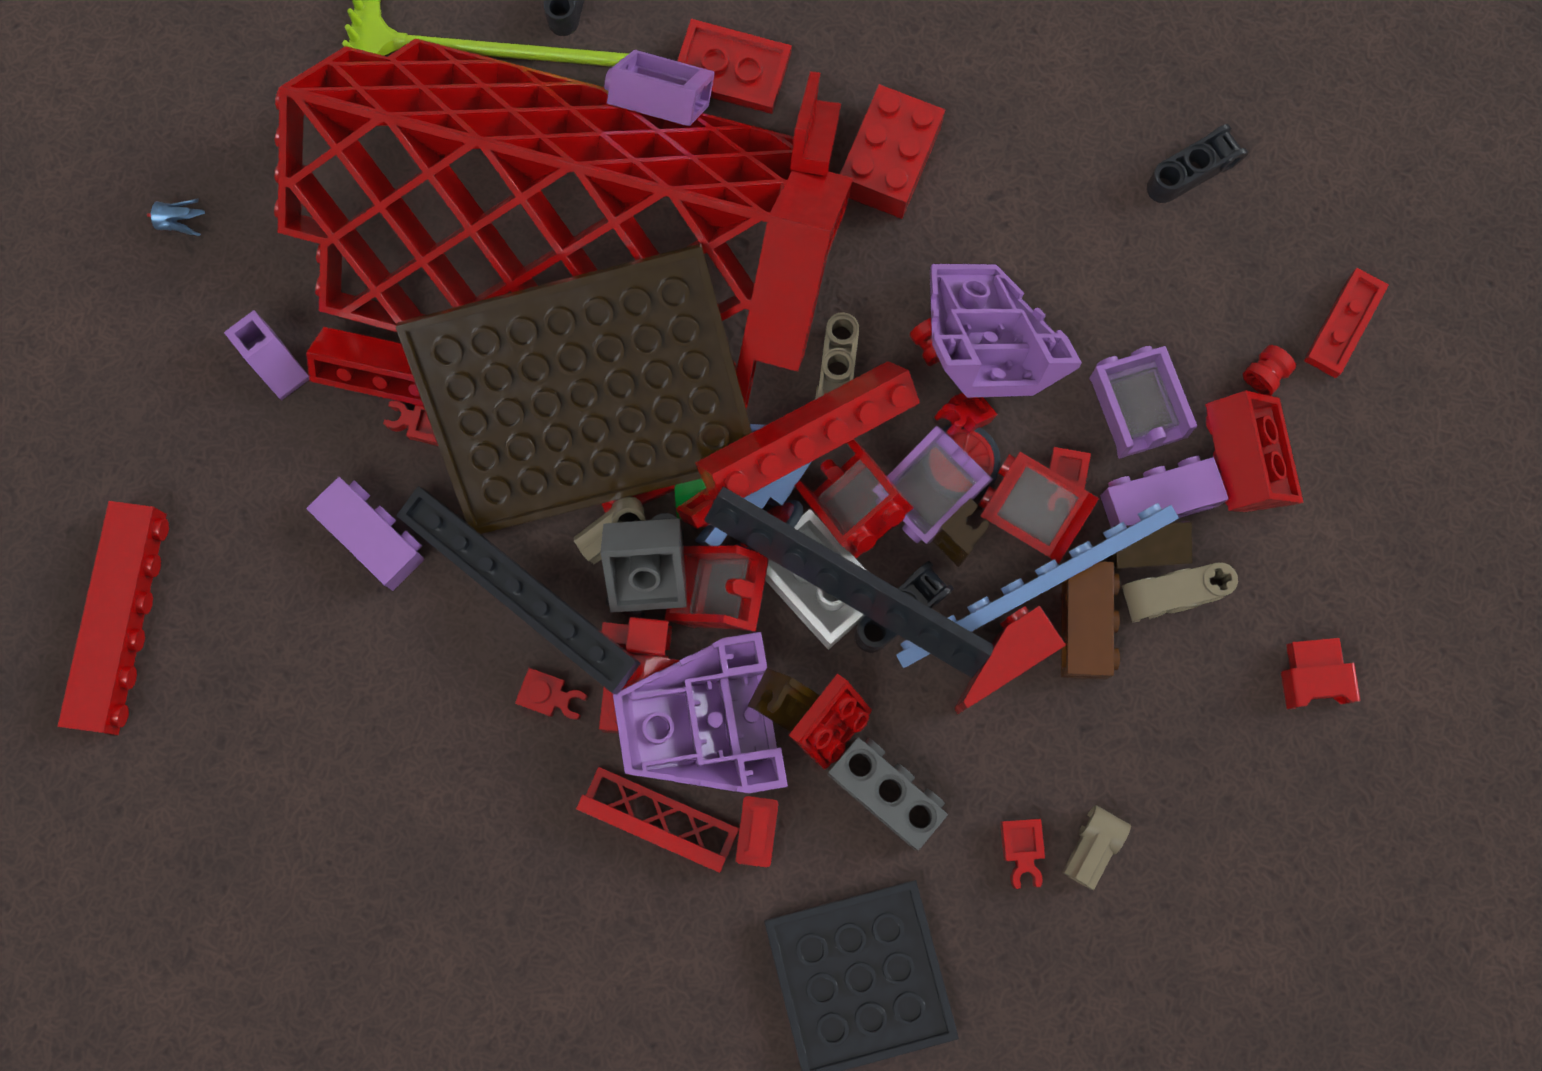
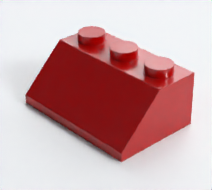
M1245 390L1205 404L1208 414L1206 416V426L1213 437L1215 446L1213 457L1217 468L1220 470L1229 498L1225 502L1228 510L1249 512L1304 503L1280 398Z

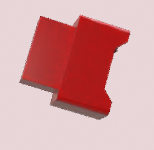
M630 617L629 625L603 622L602 632L619 646L626 648L629 654L669 658V656H665V650H670L672 626H669V621Z
M1340 638L1286 644L1290 669L1282 671L1281 677L1287 709L1307 706L1312 699L1333 698L1339 704L1361 701L1355 664H1344Z
M751 796L744 797L736 852V862L738 864L769 867L771 865L778 812L777 800Z

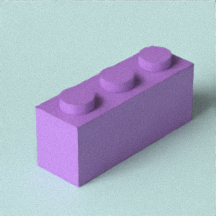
M1194 456L1178 462V468L1166 471L1164 466H1159L1143 473L1144 477L1131 481L1129 476H1125L1109 482V488L1100 497L1110 526L1114 527V525L1122 522L1125 525H1134L1141 521L1138 513L1156 503H1159L1162 509L1172 505L1179 518L1219 507L1229 498L1214 457L1201 461L1199 456Z
M338 477L306 509L383 585L393 591L425 560L417 552L422 545L407 531L400 535L392 527L396 520L383 507L379 506L374 510L366 502L370 495L355 480L348 485L343 479Z

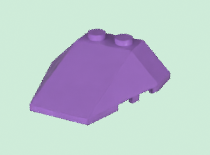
M932 264L930 267L932 345L945 372L966 397L1033 396L1080 367L1082 362L1068 337L1061 330H1057L1055 333L1043 321L1045 314L1039 308H1035L1033 311L1022 299L1024 292L997 265Z
M761 632L722 638L662 671L656 672L621 690L618 695L613 694L625 774L748 794L788 787L781 747L777 748L773 722L748 707L767 669Z

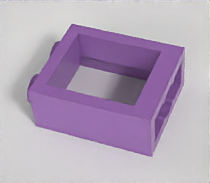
M633 50L615 66L610 68L606 74L604 87L605 90L609 91L607 104L690 126L709 107L715 72Z

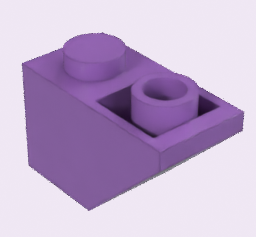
M255 310L224 332L243 358L281 401L309 380V375Z

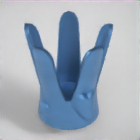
M198 199L173 204L156 201L152 206L151 213H148L147 216L151 217L153 227L156 230H175L189 235L200 236V233L194 232L186 225L178 223L177 220L190 219L205 214V211L179 207L196 203Z

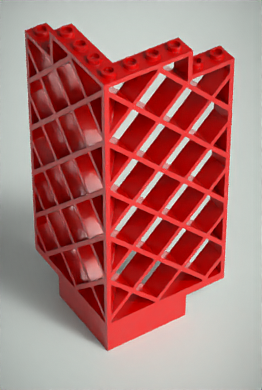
M416 38L388 57L345 46L281 85L275 98V105L277 110H279V126L275 134V144L279 147V160L275 169V181L278 183V199L275 203L274 214L278 218V233L319 244L316 261L320 264V276L316 283L315 294L319 297L320 312L397 332L395 326L398 322L425 315L421 314L397 283L421 267L454 308L504 295L510 291L516 292L538 286L532 277L560 260L572 276L596 271L597 268L582 247L613 228L635 260L658 255V251L633 216L663 197L668 196L698 239L688 246L702 244L704 254L707 253L735 294L718 304L722 321L743 309L749 310L738 365L734 362L746 410L757 361L799 371L807 347L828 253L845 214L853 178L828 172L827 176L791 171L790 165L794 136L702 113L690 126L682 125L607 104L609 91L605 90V87ZM304 115L307 116L331 148L307 166L303 165ZM388 125L421 169V172L396 189L358 141L360 137L376 126ZM472 149H481L513 193L486 212H483L449 166ZM335 155L373 203L350 220H348L312 173ZM569 172L576 174L605 216L575 236L572 235L541 191ZM427 179L463 226L438 243L432 239L401 198ZM302 204L312 217L302 215ZM519 204L522 205L553 248L525 267L491 223ZM378 212L382 214L415 257L392 273L386 269L355 229ZM763 221L767 222L756 279L755 283H753L726 241ZM471 236L503 279L478 296L473 293L444 254V252ZM342 255L368 287L356 296L341 292ZM374 297H376V299H377L379 302L373 301V300H371V299L374 298Z

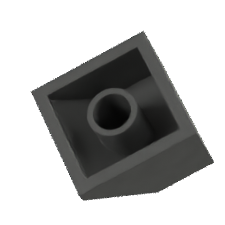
M680 518L603 524L600 552L610 612L687 607L684 546Z

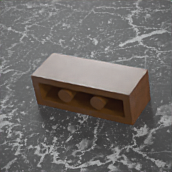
M1098 562L1061 582V638L1066 646L1061 648V677L1108 679L1114 676V670L1117 671L1119 668L1120 653L1118 648H1114V633H1117L1119 630L1120 615L1118 610H1114V596H1117L1119 593L1120 579L1119 574L1114 573V562Z

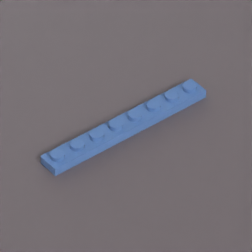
M1156 503L1138 513L1141 521L1127 528L1125 523L1122 522L1103 532L1106 540L1092 546L1090 541H1087L1069 551L1072 557L1070 560L1058 565L1054 559L1035 570L1038 575L1037 578L1026 584L1019 578L1001 588L1004 596L993 602H990L986 596L967 607L970 612L969 615L958 621L954 615H951L948 619L971 632L1179 519L1172 505L1162 509L1159 503ZM906 640L900 643L903 651L899 652L896 656L902 667L905 668L930 653Z

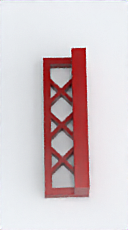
M810 71L795 127L790 170L827 176L841 103L817 100L821 73Z
M600 767L596 771L587 794L582 795L576 808L583 813L719 873L724 866L739 831L737 827ZM606 778L618 784L623 799L607 805L595 800L594 797L602 779ZM624 787L638 793L627 797ZM641 796H647L653 800L658 815L645 820L638 819L634 816L629 801ZM659 802L673 809L662 813ZM625 803L628 814L614 807ZM677 811L688 815L693 828L692 831L680 836L669 832L664 818ZM694 818L708 824L697 828ZM660 819L663 829L650 824V822ZM713 826L728 832L729 834L721 853L718 854L706 849L699 832ZM695 834L699 845L684 838Z

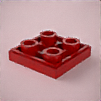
M837 674L789 736L814 762L823 769H826L831 763L837 762L842 757L845 745L854 733L860 732L866 726L872 709L852 685Z

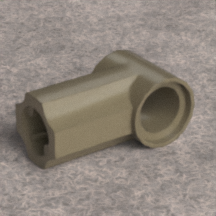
M632 496L616 500L608 512L574 536L575 544L588 561L595 564L602 559L600 551L603 524L622 522L619 520V517L626 512L635 513L638 516L635 521H646L641 501Z
M1094 805L1087 816L1090 819L1086 827L1081 826L1079 831L1081 837L1062 871L1069 878L1091 890L1095 889L1111 856L1117 854L1122 848L1131 829L1129 823L1097 805Z

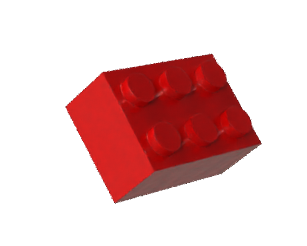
M879 84L840 175L853 178L849 198L903 219L940 132L945 109Z

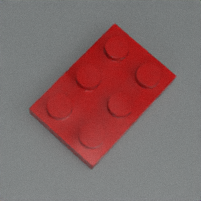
M691 19L677 61L715 72L710 98L772 114L791 56L792 45Z

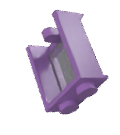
M1146 346L1132 352L1129 357L1118 360L1117 356H1113L1097 363L1089 379L1093 384L1115 441L1119 459L1186 439L1197 427L1166 346L1152 349V346Z
M938 426L887 476L914 507L903 519L906 523L902 527L903 531L916 543L923 540L926 544L932 542L939 528L970 498L973 500L993 481ZM881 484L873 490L879 497L876 501L877 505L889 495Z

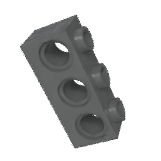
M858 737L827 775L912 849L919 851L948 816L942 809L945 802L927 788L923 793L912 784L915 777L901 764L897 763L894 767L882 758L886 752L872 739L867 738L864 742ZM862 755L868 759L870 770L866 776L858 777L850 771L849 761L851 757ZM884 780L895 782L899 788V796L892 803L884 801L879 795V786ZM916 805L924 807L929 815V820L923 828H916L909 821V812Z

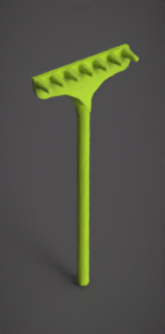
M352 0L354 11L351 8L347 10L352 27L349 24L345 25L350 40L349 42L347 40L342 42L344 47L348 46L385 56L416 38L482 56L611 67L615 66L629 54L408 35L388 27L381 17V0Z

